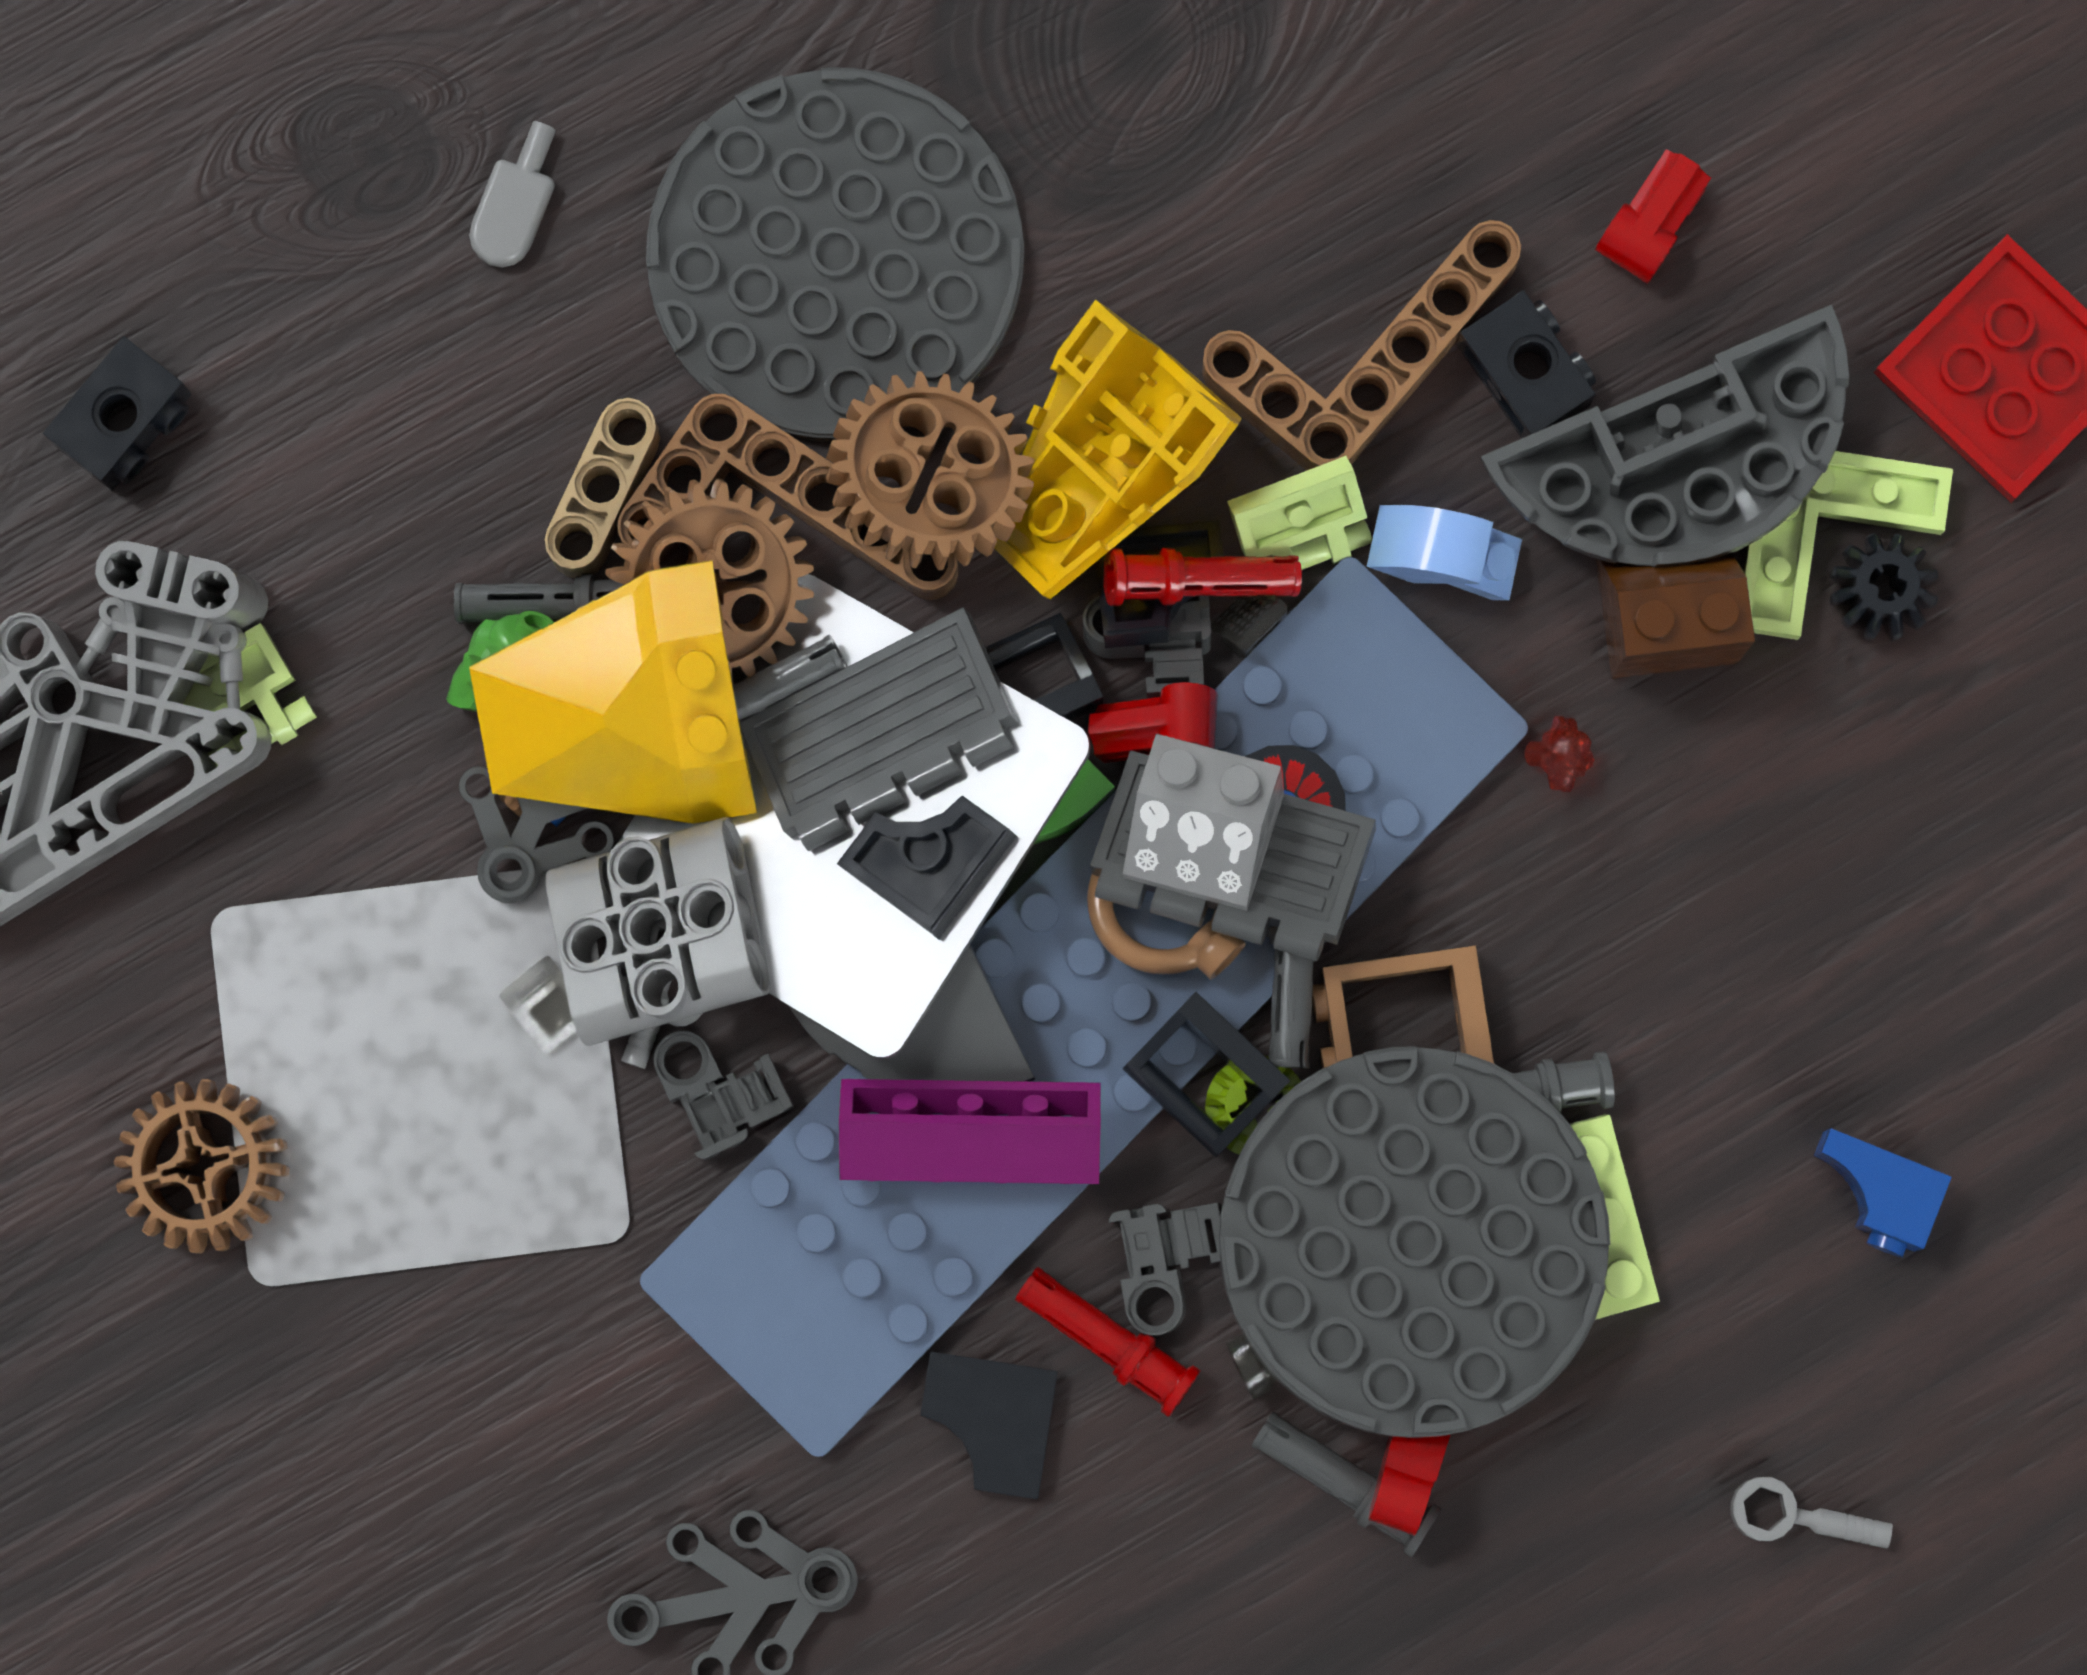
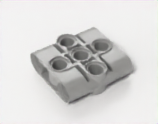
M728 817L650 840L639 836L628 837L618 842L610 852L548 870L546 873V891L569 1010L576 1033L586 1046L595 1045L663 1024H670L676 1027L687 1026L697 1021L705 1012L769 993L770 979L745 853L739 833L734 823ZM653 858L654 868L651 876L646 881L638 884L637 873L644 861ZM724 901L725 913L723 919L717 925L709 928L708 915L715 904ZM664 918L666 930L663 937L657 943L650 945L649 933L652 926ZM606 936L607 947L600 959L592 963L591 949L593 944L599 938ZM677 979L678 992L676 997L670 1004L663 1007L661 1003L662 991L670 981Z

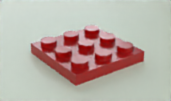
M2007 234L1894 349L1873 373L2012 503L2087 426V309Z

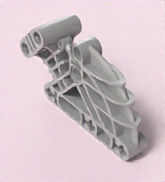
M118 541L108 545L100 553L96 562L95 575L99 585L106 593L114 597H109L101 603L99 608L100 620L85 642L88 648L81 659L62 628L57 623L33 613L19 612L9 616L0 624V750L25 735L16 773L0 782V807L8 803L0 834V926L251 771L267 758L272 740L269 728L261 718L240 709L239 682H243L241 651L244 650L247 641L243 631L258 625L264 619L268 610V597L265 588L256 579L217 561L191 555L187 557L174 551L168 553L160 548L136 542ZM39 628L44 637L43 648L35 658L26 660L20 650L21 640L29 630ZM118 632L127 635V656L112 653V662L127 667V691L96 684L88 672L99 653L105 654ZM208 655L219 657L221 683H226L228 708L215 712L183 704L194 683L210 686L214 680L212 677L199 673ZM70 681L76 691V700L71 709L63 714H58L52 704L53 694L60 684ZM24 697L29 707L5 721L9 713ZM233 726L247 730V733L240 738L243 747L240 752L225 747L209 755L201 747L203 745L217 750L233 739L229 729ZM88 728L160 744L154 750L70 801ZM188 755L194 764V776L191 782L185 788L134 820L123 824L117 814V803L120 796L175 760ZM101 824L109 833L92 828ZM71 827L84 831L90 830L78 838L79 852L65 849V845L72 840L69 832Z

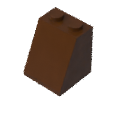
M1732 553L1706 562L1670 567H1652L1620 562L1614 564L1596 559L1611 679L1737 664L1755 642L1747 577Z

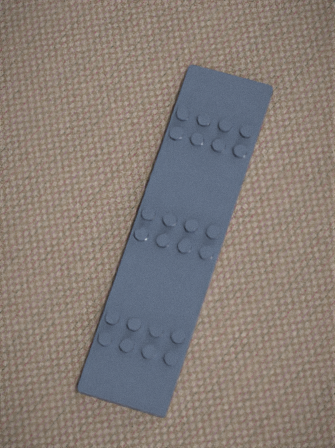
M1353 557L1342 559L1215 689L1218 694L1215 749L1245 757L1266 746L1295 745L1316 753L1335 770L1345 792L1346 811L1376 819V831L1346 921L1523 740L1528 731L1527 722L1361 562ZM1116 791L979 929L970 943L1036 1079L1031 1082L1101 1083L1099 1174L1164 1109L1122 1068L1195 992L1203 997L1239 1032L1272 998L1275 962L1273 945L1269 944V938L1265 937L1262 945L1245 941L1246 945L1241 953L1224 971L1212 980L1198 967L1177 974L1162 975L1143 972L1124 964L1103 946L1089 918L1087 892L1092 875L1090 864ZM1148 890L1139 910L1113 903L1116 918L1123 930L1138 943L1156 949H1173L1186 945L1212 919L1214 909H1207L1201 927L1151 914L1150 907L1155 892ZM1183 1023L1149 1060L1182 1090L1216 1053ZM848 1064L674 1240L640 1277L642 1289L811 1455L817 1457L828 1454L1090 1185L839 1180L841 1079H866L860 1071ZM934 1113V1115H944L942 1113ZM1063 1115V1117H1072L1071 1115Z

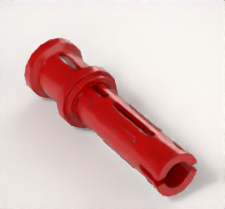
M1112 548L1106 553L1103 581L1106 601L1110 606H1121L1125 599H1159L1162 605H1174L1186 596L1275 595L1297 597L1301 590L1302 569L1301 563L1298 562L1299 557L1296 555L1274 557H1183L1181 552L1175 551L1174 548H1162L1159 554L1124 555L1122 549Z
M1039 1266L1033 1271L1032 1276H1029L1015 1298V1301L1037 1313L1052 1326L1114 1368L1115 1370L1112 1374L1117 1377L1116 1381L1121 1385L1125 1386L1131 1383L1162 1405L1161 1413L1167 1417L1172 1415L1201 1372L1194 1365L1186 1368L1155 1346L1156 1338L1153 1336L1144 1335L1142 1332L1136 1336L1126 1328H1123L1085 1299L1057 1282L1056 1279L1044 1272Z

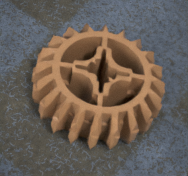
M202 1079L198 1085L195 1098L189 1083L177 1082L174 1088L175 1104L165 1093L158 1091L151 1096L152 1104L157 1111L155 1116L143 1109H136L133 1112L132 1117L135 1122L143 1127L140 1135L128 1131H123L120 1135V1141L134 1146L132 1157L117 1156L114 1160V1165L118 1168L132 1170V1178L121 1180L117 1183L116 1188L118 1193L121 1194L138 1193L139 1197L126 1208L127 1214L130 1217L137 1218L151 1212L144 1222L142 1231L147 1236L154 1237L166 1227L164 1235V1245L166 1247L177 1249L187 1235L189 1251L202 1254L207 1246L209 1235L211 1243L217 1251H226L230 1248L229 1228L241 1241L250 1240L253 1238V1232L246 1219L250 1216L255 1221L268 1224L272 1219V1215L260 1205L264 1198L278 1202L283 1200L285 1193L278 1188L269 1187L272 1175L278 1177L288 1176L290 1174V1167L279 1163H272L271 1155L287 1150V1141L280 1138L266 1140L265 1136L276 1128L278 1120L275 1116L267 1115L253 1121L260 1111L262 1101L257 1097L250 1096L238 1106L240 1099V1088L238 1086L227 1084L217 1098L215 1082L209 1079ZM218 1114L224 1117L236 1127L243 1137L245 1144L237 1147H218L211 1137L210 1130L203 1128L200 1115ZM181 1123L182 1129L177 1131L179 1146L176 1154L171 1160L157 1165L156 1169L157 1155L162 1142L169 1132ZM200 1151H202L201 1155L224 1159L223 1161L215 1162L213 1167L205 1170L204 1176L206 1181L204 1182L203 1177L181 1174V1172L191 1170V1166L200 1162ZM247 1164H249L247 1181L241 1194L231 1206L223 1210L222 1204L227 1202L225 1186L228 1178L234 1172L247 1168ZM185 1185L191 1191L194 1203L202 1206L205 1219L191 1220L176 1212L166 1202L159 1188Z

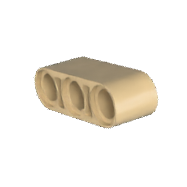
M632 398L617 399L602 412L547 528L545 536L546 551L557 570L567 577L576 578V576H581L582 573L595 574L603 566L618 535L619 516L645 478L658 450L660 442L659 427L649 407L640 400ZM635 418L644 422L647 427L646 433L642 440L635 445L625 446L613 440L615 427L624 419ZM600 475H610L618 479L620 483L616 496L604 503L593 502L587 498L586 491L591 480ZM580 531L592 537V548L588 555L582 559L569 560L560 555L561 542L570 533Z

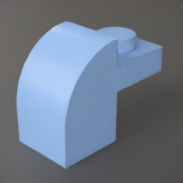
M1380 505L1367 567L1411 583L1449 584L1490 600H1509L1522 539L1492 528V521L1465 513L1416 505Z

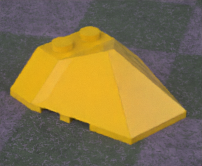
M1097 300L1093 302L1057 351L1050 367L1051 370L1058 373L1043 408L1034 405L1026 421V424L1033 427V430L1022 455L1034 459L1031 471L1026 477L1034 482V486L1028 500L1024 501L1028 506L1021 522H1014L1015 527L1010 539L1005 542L996 538L997 542L994 547L1038 592L1048 599H1052L1198 479L1242 420L1235 411L1173 356Z
M713 560L647 571L622 587L578 608L577 611L543 629L541 628L469 667L492 794L692 824L713 821L723 817L730 818L757 813L747 751L743 745L724 638V621Z

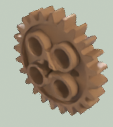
M917 371L911 388H907L897 375H893L887 388V394L872 384L868 388L864 402L856 399L850 402L846 413L847 419L839 418L833 433V437L837 440L831 441L826 459L833 462V464L829 468L826 482L840 486L837 488L832 501L834 507L852 506L845 526L853 528L865 524L868 527L863 542L866 547L882 538L888 542L886 559H893L902 548L909 551V560L912 568H917L923 554H930L936 568L943 570L950 553H954L957 560L965 567L971 561L974 547L988 557L992 554L996 545V538L1005 542L1010 539L1015 527L1014 522H1021L1028 506L1024 501L1028 500L1034 482L1026 477L1031 471L1034 459L1025 455H1019L1022 453L1028 439L1026 434H1007L1015 416L1012 413L995 417L991 413L996 401L994 395L978 403L972 399L974 383L969 381L958 393L951 390L949 374L944 373L937 387H929L924 373ZM910 426L917 428L925 437L911 436L902 427ZM950 427L954 430L955 434L949 442L941 464L931 480L918 511L915 514H909L905 507L914 493L920 475L927 466L942 430ZM959 453L973 454L983 464L969 463ZM885 476L892 478L901 487H887L879 482L877 477ZM935 504H948L955 508L959 515L945 514Z
M695 479L689 481L687 499L682 500L670 487L665 488L664 497L667 507L661 511L645 500L642 503V507L648 521L644 526L629 520L624 522V526L634 537L631 545L623 543L612 544L611 548L620 557L625 559L624 566L606 569L605 575L611 580L621 583L623 586L647 571L661 569L659 565L660 554L667 545L674 542H683L687 545L689 553L686 564L713 560L715 573L722 579L737 578V576L747 575L755 570L763 569L765 576L758 581H727L717 583L724 621L723 632L731 677L732 668L739 667L748 677L754 675L755 666L753 659L761 656L772 665L777 663L776 655L771 647L776 640L789 646H794L796 643L792 635L785 629L788 622L807 623L808 618L795 608L796 600H806L814 597V592L811 589L798 583L799 577L814 571L813 565L808 561L794 560L793 557L807 546L806 541L800 536L784 538V535L794 523L792 518L787 514H783L770 521L769 519L775 507L774 501L765 496L751 507L752 489L744 484L738 488L731 499L729 498L727 483L722 479L715 480L710 496H705L702 486ZM737 531L748 532L751 539V548L748 554L736 562L725 561L722 555V546L725 539ZM746 594L758 595L760 610L757 616L746 624L734 623L731 614L735 601Z

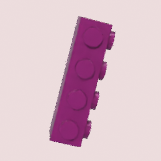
M841 1079L839 1180L1099 1184L1101 1083ZM934 1113H942L944 1115H934ZM1063 1115H1071L1072 1117H1063Z

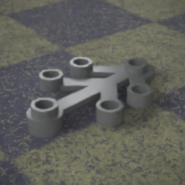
M473 766L462 774L459 781L460 794L465 801L472 805L487 846L478 862V880L482 889L491 898L504 903L524 900L537 888L542 872L584 857L590 858L611 851L614 843L613 832L605 822L600 820L586 821L578 828L575 836L534 848L546 823L587 808L518 797L522 814L510 837L494 799L496 794H492L490 789L486 796L474 797L466 789V781L473 774H483L489 779L488 768ZM590 828H599L604 831L607 836L605 847L599 851L586 849L582 843V836L585 831ZM507 858L515 859L522 867L521 876L513 882L502 880L497 873L498 864Z
M744 1510L734 1516L730 1523L732 1540L738 1546L745 1549L758 1548L792 1574L764 1579L708 1542L703 1530L693 1523H681L674 1526L667 1535L666 1546L670 1555L681 1562L691 1561L728 1587L657 1602L640 1593L621 1596L609 1609L607 1617L608 1628L612 1636L620 1643L628 1646H638L650 1641L657 1634L660 1627L733 1613L710 1649L699 1654L694 1659L691 1667L692 1675H700L699 1667L701 1662L706 1658L713 1657L722 1663L723 1675H731L732 1661L769 1605L796 1600L776 1636L761 1642L755 1652V1663L763 1674L783 1675L793 1666L795 1659L794 1650L819 1612L837 1611L847 1605L853 1598L858 1584L857 1571L851 1559L837 1549L824 1547L806 1552L770 1528L766 1517L756 1510ZM745 1517L756 1518L762 1526L760 1537L753 1542H746L738 1535V1524ZM682 1530L693 1531L698 1538V1547L690 1555L679 1553L674 1545L676 1535ZM822 1567L833 1569L838 1577L836 1588L829 1593L820 1592L813 1583L815 1572ZM633 1606L642 1608L647 1614V1624L639 1632L627 1629L623 1621L626 1610ZM777 1644L785 1649L787 1661L781 1669L773 1670L764 1664L762 1656L767 1646Z

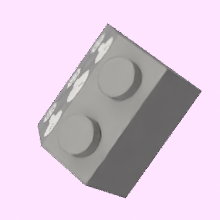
M1156 734L1136 795L1123 868V878L1247 911L1284 797L1281 766Z

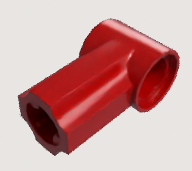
M1666 149L1629 205L1624 203L1598 242L1595 251L1648 284L1677 241L1678 236L1675 235L1706 191L1705 188L1709 184L1711 177L1701 169L1700 165L1688 157Z
M1181 682L1163 687L1160 697L1098 705L1096 711L1089 715L1088 735L1092 740L1094 755L1103 763L1125 761L1128 759L1130 750L1149 755L1156 734L1215 749L1217 692L1203 684Z

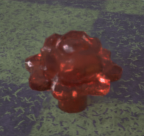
M1555 716L1550 730L1543 734L1542 741H1530L1527 744L1525 759L1529 766L1541 767L1546 772L1551 790L1571 792L1576 778L1583 777L1585 772L1594 763L1593 753L1590 750L1592 742L1587 734L1578 731L1577 722L1574 718L1565 719L1564 716Z

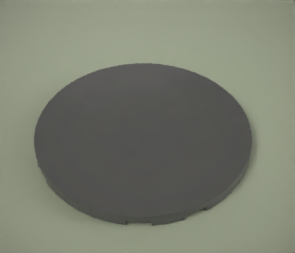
M826 67L821 68L820 71L803 72L786 77L780 75L758 83L735 95L734 100L716 111L706 122L702 121L695 128L672 159L658 187L651 209L647 232L646 264L654 309L663 333L684 368L709 395L726 394L735 398L794 438L817 442H831L832 440H837L833 437V433L839 418L847 419L846 413L850 402L853 399L864 402L868 388L872 384L887 394V388L893 375H897L907 388H911L917 371L924 373L929 387H937L944 373L949 374L951 390L958 393L969 381L972 383L976 381L1002 345L1013 321L1023 280L1024 240L1016 197L1009 178L995 152H992L981 135L961 113L926 89L904 79L877 71L858 68Z
M1417 1046L1389 1047L1364 1052L1317 1071L1284 1095L1258 1123L1234 1164L1225 1190L1219 1230L1220 1266L1225 1291L1233 1315L1244 1338L1272 1376L1295 1397L1317 1412L1339 1423L1362 1431L1392 1437H1440L1487 1425L1516 1411L1548 1387L1572 1361L1596 1319L1604 1295L1610 1245L1609 1217L1604 1193L1600 1189L1595 1171L1586 1155L1587 1151L1567 1120L1535 1088L1513 1073L1489 1061L1466 1053L1419 1048Z

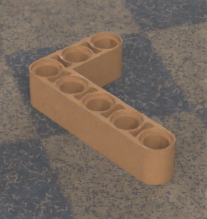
M1485 221L1471 229L1326 399L1254 339L1241 331L1228 330L1220 332L1209 340L1204 349L1202 375L1204 382L1223 402L1306 471L1347 456L1352 465L1458 341L1460 332L1472 325L1510 280L1520 258L1521 244L1519 237L1511 226L1501 221ZM1481 243H1496L1505 251L1507 262L1496 268L1485 267L1477 261L1473 249ZM1441 290H1455L1465 298L1467 309L1461 314L1454 316L1445 315L1435 307L1433 296ZM1405 336L1414 337L1425 346L1427 355L1419 362L1405 363L1396 357L1392 344ZM1235 351L1243 355L1249 367L1241 376L1228 378L1217 372L1213 361L1223 352ZM1373 384L1382 390L1386 403L1378 410L1365 411L1357 407L1353 402L1351 393L1359 385ZM1271 392H1286L1295 400L1297 409L1289 417L1282 419L1274 418L1263 409V398ZM1323 431L1334 432L1344 441L1346 449L1339 457L1333 459L1322 458L1312 450L1310 444L1312 437Z
M726 394L708 395L694 405L627 502L618 519V533L623 544L631 545L633 541L632 535L624 526V522L629 520L637 523L639 520L647 517L642 507V503L645 500L660 511L667 507L664 489L668 487L667 480L670 473L677 467L690 465L701 472L699 483L705 492V496H710L716 479L724 480L730 472L917 597L925 600H936L944 597L955 587L959 576L958 560L954 553H950L947 559L948 568L940 579L935 581L918 579L912 572L909 551L901 548L893 559L888 560L886 559L888 543L882 546L870 545L868 547L863 544L864 541L860 538V530L864 524L853 528L845 526L852 506L835 507L829 511L813 509L807 503V497L816 485L827 483L826 477L833 463L735 398ZM716 414H727L737 421V428L734 434L723 441H713L703 434V427L706 421ZM770 448H778L790 456L787 468L776 476H766L755 469L757 457L763 451ZM677 493L682 500L688 498V493ZM681 542L667 545L660 554L659 563L667 560Z

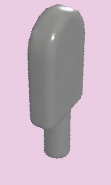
M533 121L516 164L506 160H499L495 163L471 223L469 237L472 249L480 260L490 266L502 268L512 266L526 256L532 246L553 193L554 181L551 177L541 174L540 170L556 130L544 123Z

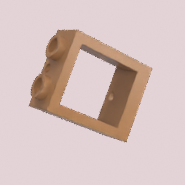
M1476 946L1323 967L1320 973L1321 983L1313 984L1312 993L1316 1023L1327 1021L1331 1047L1320 1048L1322 1069L1341 1060L1353 1057L1342 984L1445 969L1449 970L1461 1052L1494 1064Z

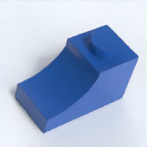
M1832 1128L1824 1131L1814 1157L1832 1166L1849 1184L1856 1198L1859 1210V1218L1855 1228L1870 1234L1866 1244L1903 1258L1906 1249L1914 1252L1924 1249L1952 1177Z

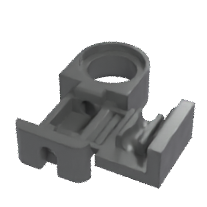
M1100 596L1088 603L1083 613V637L1086 646L1091 652L1108 659L1145 657V662H1153L1154 677H1146L1147 699L1160 697L1162 688L1173 683L1190 682L1204 685L1202 655L1207 654L1211 649L1209 596H1199V601L1185 602L1171 622L1169 642L1149 644V651H1145V645L1105 648L1104 636L1098 634L1093 627L1095 622L1102 617ZM1195 642H1201V648L1196 649Z
M677 1031L664 1037L657 1045L654 1053V1067L670 1102L673 1103L678 1100L682 1102L703 1148L694 1153L700 1160H709L728 1148H735L745 1143L749 1138V1131L746 1128L738 1132L737 1127L748 1122L749 1127L752 1128L794 1108L769 1054L759 1057L760 1060L754 1062L755 1071L736 1079L732 1072L726 1075L727 1081L716 1085V1082L724 1079L707 1043L695 1033ZM678 1043L693 1044L700 1050L702 1055L700 1070L696 1075L688 1079H677L671 1076L665 1066L667 1052ZM762 1070L767 1080V1083L774 1095V1098L778 1097V1099L774 1101L772 1100V1097L759 1071Z
M1217 1202L1171 1211V1218L1160 1220L1159 1215L1169 1213V1210L1159 1204L1117 1211L1111 1214L1109 1223L1120 1222L1130 1278L1120 1280L1128 1320L1138 1331L1148 1335H1165L1177 1329L1182 1323L1186 1314V1298L1180 1269L1169 1270V1266L1180 1264L1181 1269L1189 1268V1259L1209 1255L1211 1263L1220 1262L1219 1230L1222 1210L1221 1203ZM1211 1219L1217 1251L1214 1253L1211 1252L1206 1220ZM1153 1287L1166 1290L1174 1302V1311L1171 1318L1166 1323L1158 1326L1146 1323L1138 1311V1302L1141 1295Z

